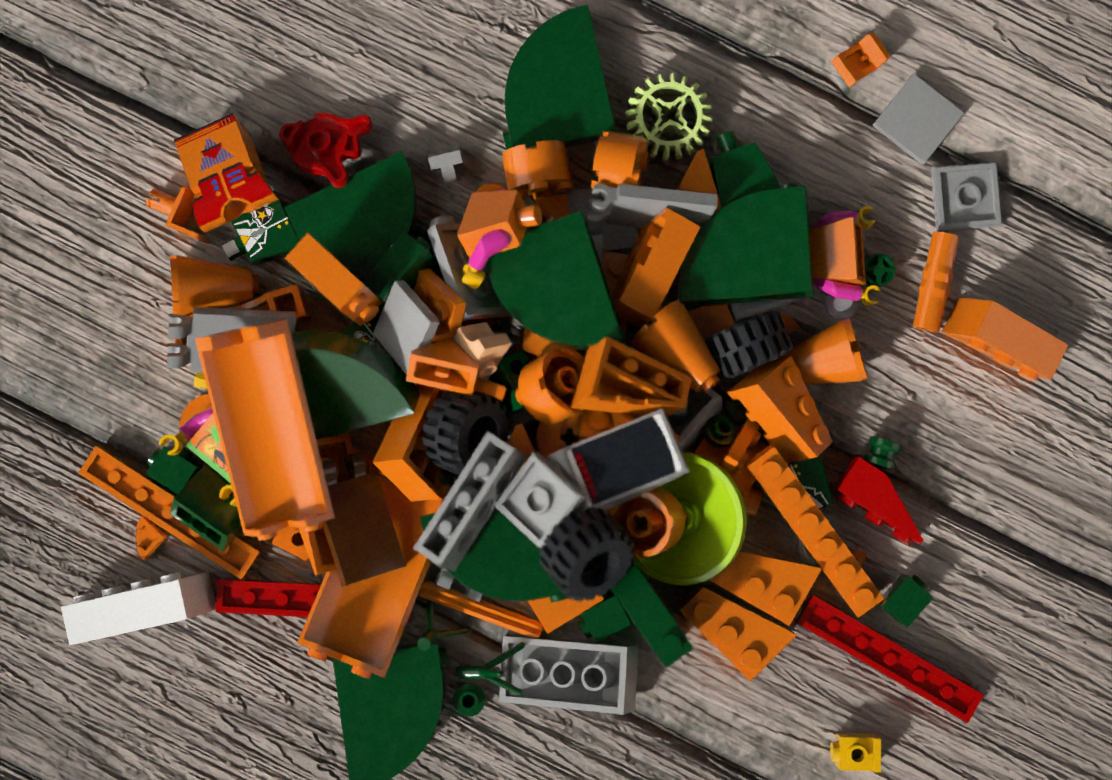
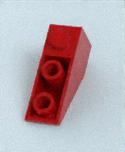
M853 457L832 488V490L839 493L837 500L851 509H854L856 505L867 512L864 516L866 519L879 527L883 523L894 529L891 535L906 545H909L911 541L921 544L923 538L888 476L862 458Z

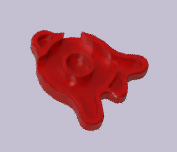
M315 113L316 118L305 123L300 120L296 123L285 124L280 129L279 137L282 143L287 146L296 166L304 172L326 176L335 188H342L348 183L349 176L343 163L346 159H358L361 156L360 139L373 128V123L367 115L344 119L328 113Z

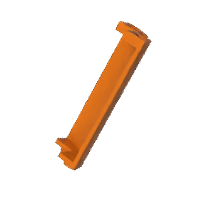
M287 319L195 338L244 535L256 536L259 541L278 536L277 531L287 527L303 528L304 532L324 527L323 522L333 519L335 516Z
M373 462L368 474L377 472L406 566L344 587L341 585L337 570L327 572L297 644L309 648L308 656L326 662L328 656L352 665V673L367 679L370 678L372 673L383 678L385 677L431 563V560L414 549V546L424 532L420 516L436 513L451 490L450 487L439 482L438 487L442 489L441 499L411 502Z

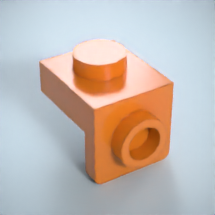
M871 32L860 42L838 54L831 63L848 87H851L874 73L891 56L876 34Z

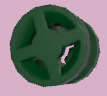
M882 253L874 254L864 260L867 287L876 285L880 288L891 282L896 272L895 263L888 255Z
M870 436V450L864 454L863 460L878 467L895 470L896 463L894 459L896 454L901 451L902 445L883 438Z

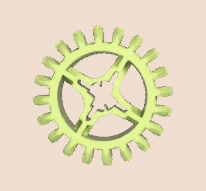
M670 73L668 82L664 81L662 74H658L656 77L657 85L648 78L644 83L647 91L638 86L635 89V94L638 98H629L628 104L634 109L626 110L625 117L633 119V121L626 124V129L630 131L637 130L633 135L648 139V146L652 148L650 157L653 159L656 157L657 152L661 151L663 152V161H668L670 152H673L674 158L677 161L681 160V149L688 156H691L694 152L691 144L701 148L704 142L699 136H709L710 130L703 125L712 124L713 117L703 114L710 112L712 105L701 104L707 98L706 92L698 95L695 94L699 87L697 82L693 83L690 88L687 87V76H683L681 82L678 83L675 82V73ZM661 94L680 96L673 102H664L660 98L657 100L654 98ZM687 103L691 106L695 116L693 130L687 126L688 122L682 117L681 113ZM645 105L651 108V113L657 120L650 132L643 121L642 112ZM677 108L674 117L676 122L670 119L661 126L664 114L673 113ZM665 132H673L678 136H684V138L676 141L658 139Z

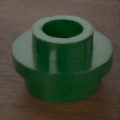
M715 415L705 425V437L715 447H726L734 442L737 437V429L733 421L728 417Z
M466 683L459 686L454 692L453 706L459 714L472 717L479 714L484 708L485 694L478 685ZM465 695H472L474 697L475 703L472 706H466L463 703Z

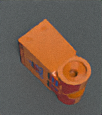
M234 113L174 139L190 188L194 193V214L202 232L211 231L236 219L243 213L255 211L279 200L266 182L250 132Z

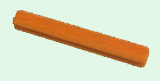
M425 580L421 585L419 596L534 639H538L541 635L543 626L540 621L483 600L476 601L467 597L466 594L446 589L428 580Z

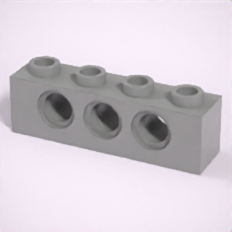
M487 432L414 546V549L438 566L455 571L495 509V503L512 482L528 456Z

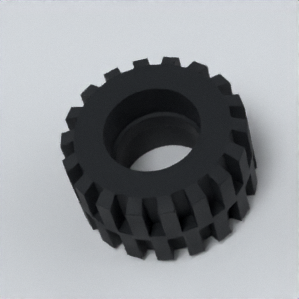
M770 310L722 330L705 340L706 345L721 369L717 375L720 380H728L788 354L795 347L779 310Z
M454 391L443 393L442 399L437 398L433 403V410L428 411L427 424L424 423L423 431H425L423 445L427 446L425 450L427 457H430L431 462L439 466V468L457 474L462 473L487 432L508 444V436L511 435V428L508 426L510 416L506 414L507 408L505 405L501 404L497 398L473 391V395Z
M588 507L585 511L580 509L575 511L573 515L564 517L560 524H556L551 529V534L546 536L544 540L545 545L540 550L542 555L540 563L543 569L567 598L579 602L584 599L586 601L593 600L596 596L600 597L606 594L609 589H613L618 585L617 583L627 574V569L631 568L633 563L631 559L635 556L634 543L627 533L604 509L598 508L596 510L594 507Z

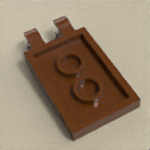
M363 451L350 454L349 457L344 458L351 479L339 483L336 480V467L333 460L322 462L335 516L333 519L324 521L323 528L342 587L406 566L377 472L367 474V461Z

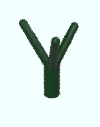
M428 600L426 630L419 638L417 644L421 650L426 651L431 647L435 639L466 634L469 632V628L462 627L437 631L433 627L434 602Z
M525 643L517 644L483 666H458L456 668V678L486 679L519 696L522 695V689L498 678L503 677L502 671L490 669L525 648Z

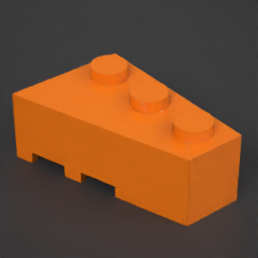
M665 208L638 231L612 295L614 306L620 319L638 329L656 319L654 315L662 310L663 305L661 304L700 229L699 225L673 210Z
M958 298L942 330V333L993 357V360L997 363L1018 369L1020 376L1035 382L1038 378L1052 380L1068 347V344L992 300Z
M791 355L756 367L727 392L733 400L739 399L747 408L745 415L750 421L756 420L766 431L763 435L764 438L776 448L787 464L818 457L833 442L829 430L824 425L816 408L815 401L810 396L802 379L801 372L796 367Z
M740 550L733 562L723 572L708 580L790 626L822 568Z
M700 584L677 606L690 622L750 682L797 636L793 631Z

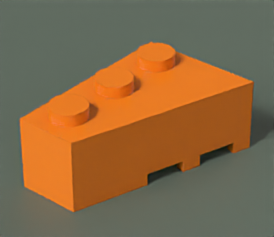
M605 337L599 344L587 349L571 408L641 416L664 409L666 415L669 416L685 408L692 378L620 342Z
M414 383L421 394L414 414L392 420L373 463L411 502L441 499L442 489L438 487L441 468L431 462V458L427 457L425 453L427 446L423 445V437L425 436L423 427L424 423L427 424L428 411L434 408L433 403L437 398L442 399V394L448 390Z

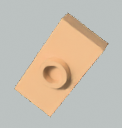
M487 322L459 327L452 338L462 350L479 364L476 378L478 379L479 377L488 380L497 370V365L512 344L506 333L495 335Z

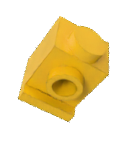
M836 732V742H831L830 745L831 761L835 762L839 770L881 772V738L875 733ZM861 749V757L859 759H852L851 754L853 750Z

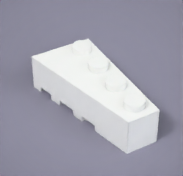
M209 571L182 578L180 572L161 576V583L153 585L151 584V579L131 583V590L122 591V586L101 590L102 597L94 598L93 592L74 596L73 604L61 607L69 646L182 621L215 610L216 602Z

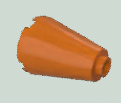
M170 255L173 314L193 315V307L224 309L253 300V294H259L258 275H252L251 268L180 255Z
M678 300L674 301L655 314L654 317L656 319L649 326L645 324L637 332L631 341V345L636 351L691 377L690 388L695 392L702 389L706 393L720 381L717 375L721 369L686 307Z
M850 318L836 322L795 345L790 353L778 357L780 359L792 356L796 367L801 372L805 385L862 382L868 379Z

